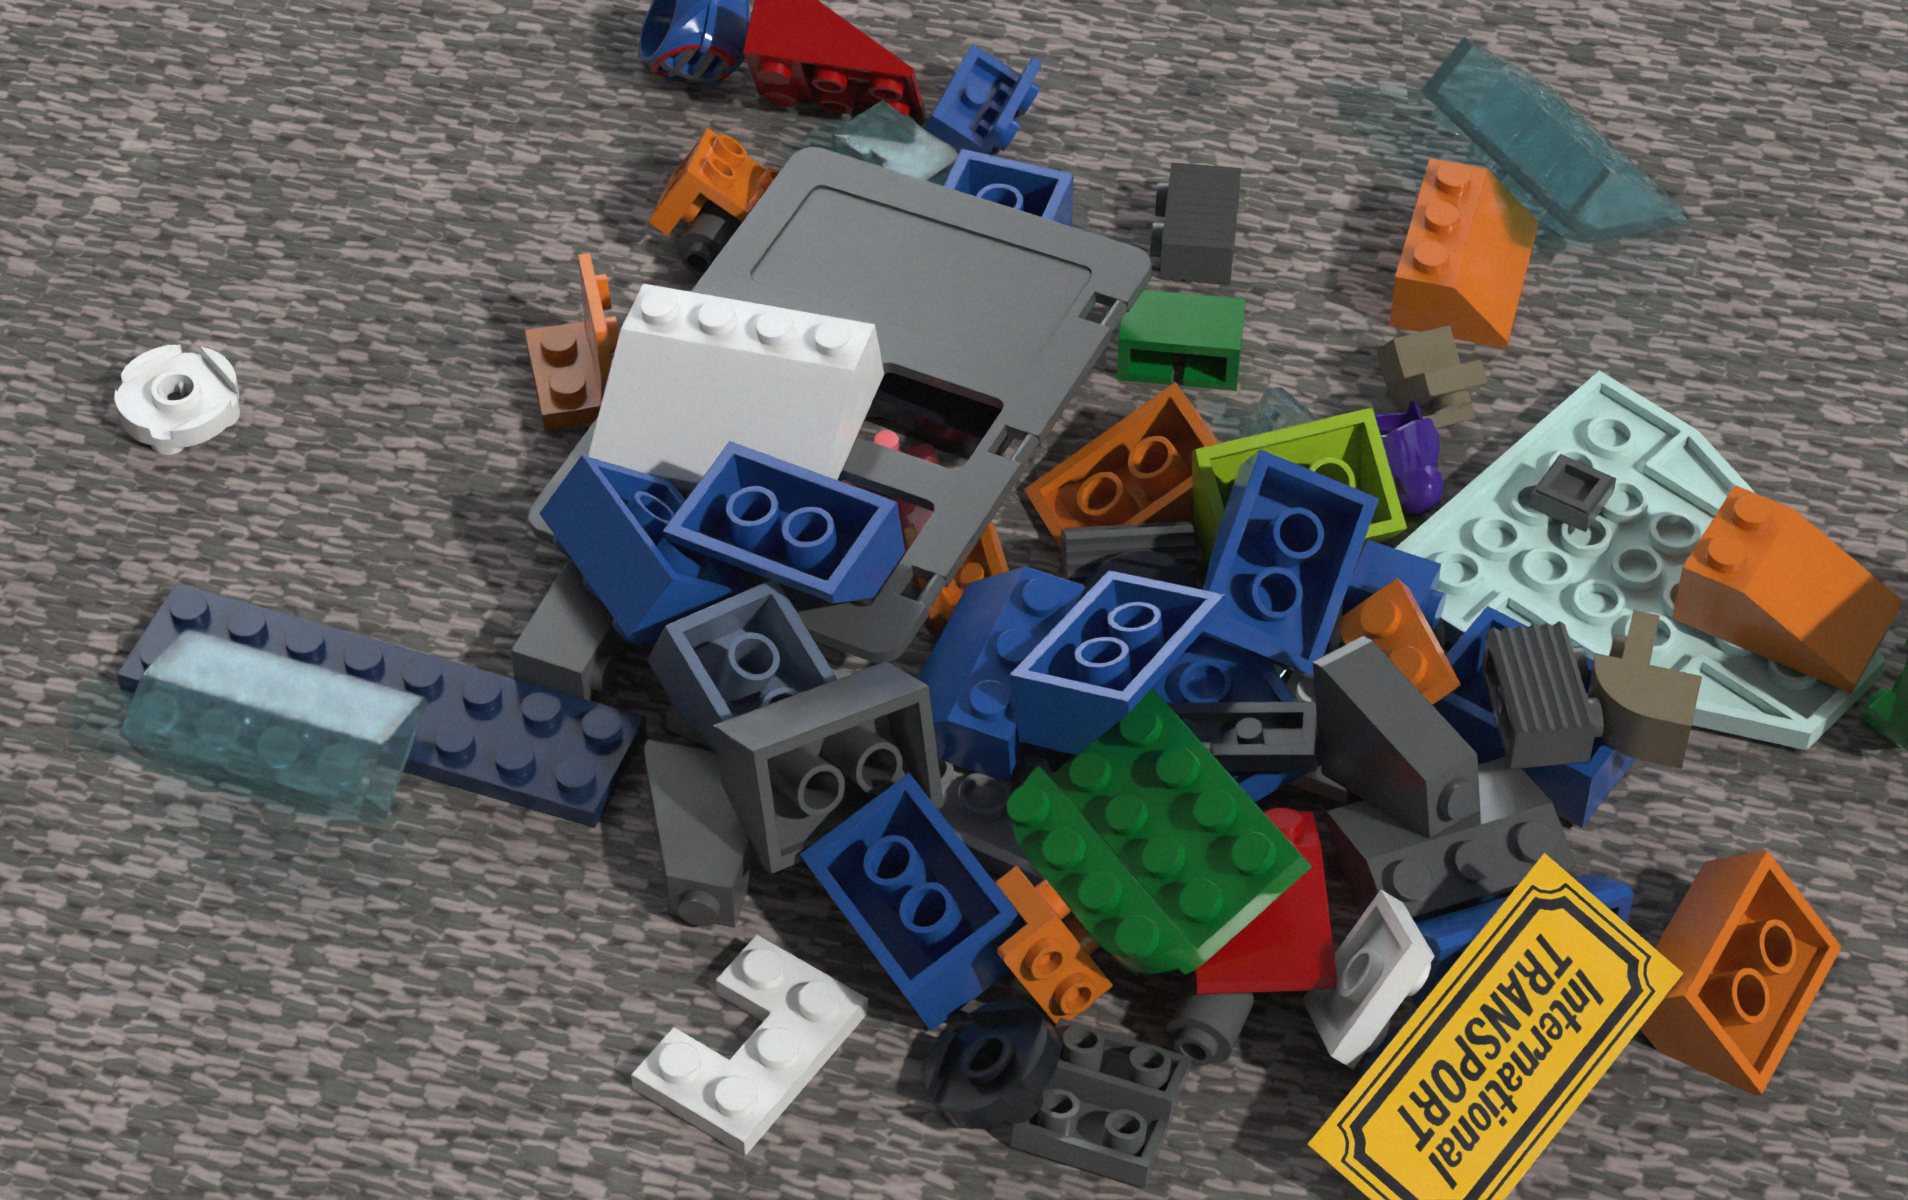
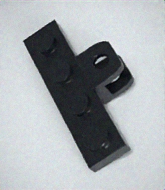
M1166 702L1227 771H1316L1319 742L1316 702ZM1048 748L1047 757L1051 772H1056L1075 754L1055 752Z

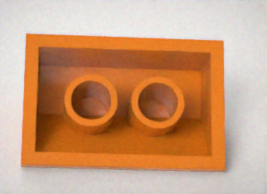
M1429 158L1395 275L1390 327L1422 332L1450 325L1454 339L1507 349L1539 222L1487 168Z
M1768 850L1704 862L1655 947L1658 952L1682 971L1683 975L1640 1028L1658 1052L1752 1095L1763 1094L1842 948Z

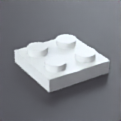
M1383 890L1379 891L1334 954L1337 989L1308 990L1302 999L1330 1056L1352 1069L1355 1068L1365 1052L1374 1051L1382 1043L1388 1032L1391 1016L1406 996L1414 995L1423 986L1430 972L1431 961L1435 957L1403 902Z

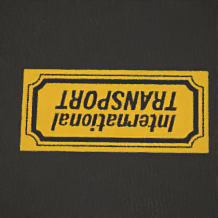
M1544 853L1307 1145L1370 1200H1505L1683 975V972Z

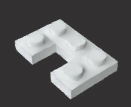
M756 935L716 979V992L718 996L763 1021L729 1060L673 1027L631 1074L632 1087L635 1091L744 1156L753 1148L868 1014L867 997L759 935Z

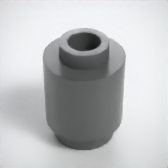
M710 199L705 202L677 243L678 254L686 268L700 277L703 276L742 223Z
M1192 972L1166 1026V1036L1174 1046L1176 1053L1192 1057V1064L1208 1065L1210 1063L1215 1064L1226 1061L1232 1053L1253 1006V994L1251 992L1197 995Z

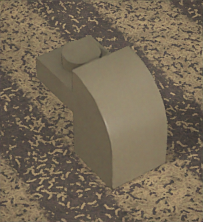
M1450 325L1393 338L1377 350L1388 394L1399 413L1407 412L1409 401H1416L1423 420L1425 418L1432 419L1435 428L1476 419L1470 394L1488 383L1481 359L1463 364L1460 363Z
M1633 610L1628 635L1624 636L1614 633L1609 656L1595 653L1587 698L1597 697L1600 701L1604 722L1603 734L1600 738L1610 747L1635 759L1682 769L1702 676L1650 665L1660 615Z

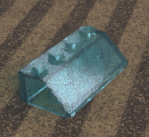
M186 629L142 673L119 736L143 752L384 824L428 700L401 690Z

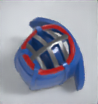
M652 0L642 25L638 57L649 65L652 73L662 76L666 81L711 86L720 85L721 81L737 71L745 59L743 50L750 23L748 0Z

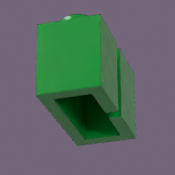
M1143 290L1130 312H1126L1121 319L1118 341L1117 380L1171 385L1175 353L1186 354L1183 386L1237 391L1246 299Z

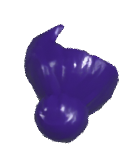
M1409 401L1407 412L1375 414L1402 512L1413 516L1432 511L1441 502L1444 485L1442 475L1437 470L1440 435L1432 419L1425 418L1423 420L1418 403L1416 401Z

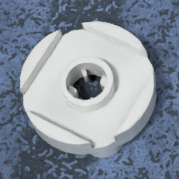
M166 345L147 351L132 360L121 373L122 384L118 392L115 389L114 396L119 421L125 431L141 443L151 445L155 452L163 455H173L179 453L185 447L210 440L225 428L236 423L240 417L239 388L236 374L230 362L218 352L200 347L202 355L182 353L181 345ZM176 391L180 392V396L190 393L187 397L180 400L167 399V395Z

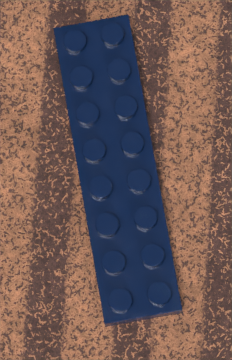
M180 583L174 585L117 673L120 689L592 828H596L646 733L645 716Z

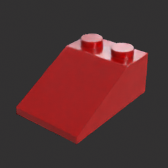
M1275 808L1265 812L1312 867L1207 962L1193 971L1197 995L1337 989V973L1322 849L1313 812H1298L1290 808Z

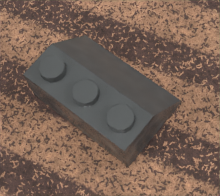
M887 661L713 725L722 787L763 867L771 874L803 862L804 860L800 856L802 852L908 773H910L937 809L944 806L929 686Z
M1503 757L1478 765L1480 811L1431 838L1416 831L1366 800L1328 810L1323 816L1360 918L1379 891L1383 890L1403 902L1415 921L1430 914L1440 916L1472 907L1489 897L1499 896L1503 898L1510 896L1544 853L1567 873L1575 868L1576 863L1553 802L1521 768L1508 769L1507 759Z

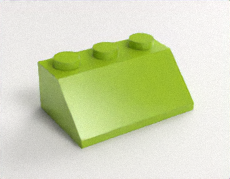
M1373 407L1192 451L1194 528L1206 571H1208L1219 524L1240 466L1260 449L1379 498L1362 548L1365 547L1368 540L1379 544L1385 543L1407 529Z

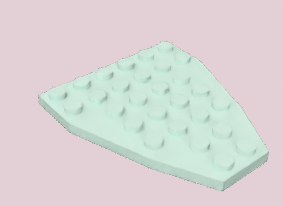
M1600 370L1395 548L1441 563L1438 591L1446 593L1441 621L1445 627V639L1452 644H1455L1482 611L1489 606L1528 627L1532 624L1540 627L1546 622L1553 626L1561 621L1566 625L1572 647L1582 646L1586 657L1594 660L1595 653L1609 656L1614 633L1624 636L1628 635L1633 610L1660 615L1650 665L1702 676L1692 725L1808 750L1881 678L1886 661L1881 652L1877 650L1854 692L1851 694L1672 619L1682 567L1733 486L1736 485L1753 493L1755 492L1697 429ZM1560 454L1616 478L1613 495L1586 532L1529 507L1532 491Z

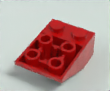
M754 0L743 54L759 95H764L767 101L781 106H794L798 100L819 103L822 109L836 114H850L853 108L874 111L875 115L879 118L891 122H905L908 120V117L924 119L926 111L914 69L820 1Z

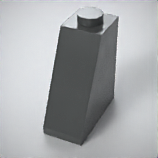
M1362 636L1313 661L1322 775L1428 838L1439 834L1480 811L1477 753L1371 639Z
M647 739L644 747L647 790L669 913L671 916L681 917L697 926L717 924L735 928L759 857L722 787L718 755L716 752Z

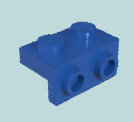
M972 44L963 56L923 129L959 152L961 149L989 155L994 147L1004 152L1021 126V122L1014 118L1016 111L1024 115L1041 88L1033 80L1042 62L1032 57L1021 74Z

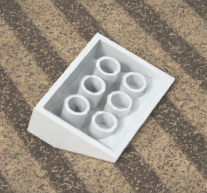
M643 284L620 330L588 457L670 480L675 487L694 490L728 442L732 441L838 480L884 376L875 324Z

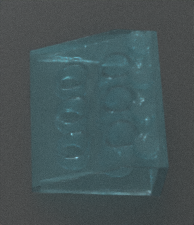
M1466 37L1461 39L1420 91L1436 106L1431 115L1455 135H1459L1463 131L1472 140L1466 148L1488 167L1494 169L1498 164L1507 173L1502 180L1505 186L1528 203L1534 198L1544 208L1538 216L1563 237H1567L1573 231L1591 241L1679 226L1686 223L1692 216L1549 84Z

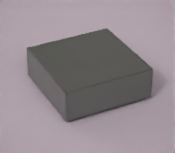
M1560 454L1532 491L1529 507L1586 532L1613 495L1616 478Z

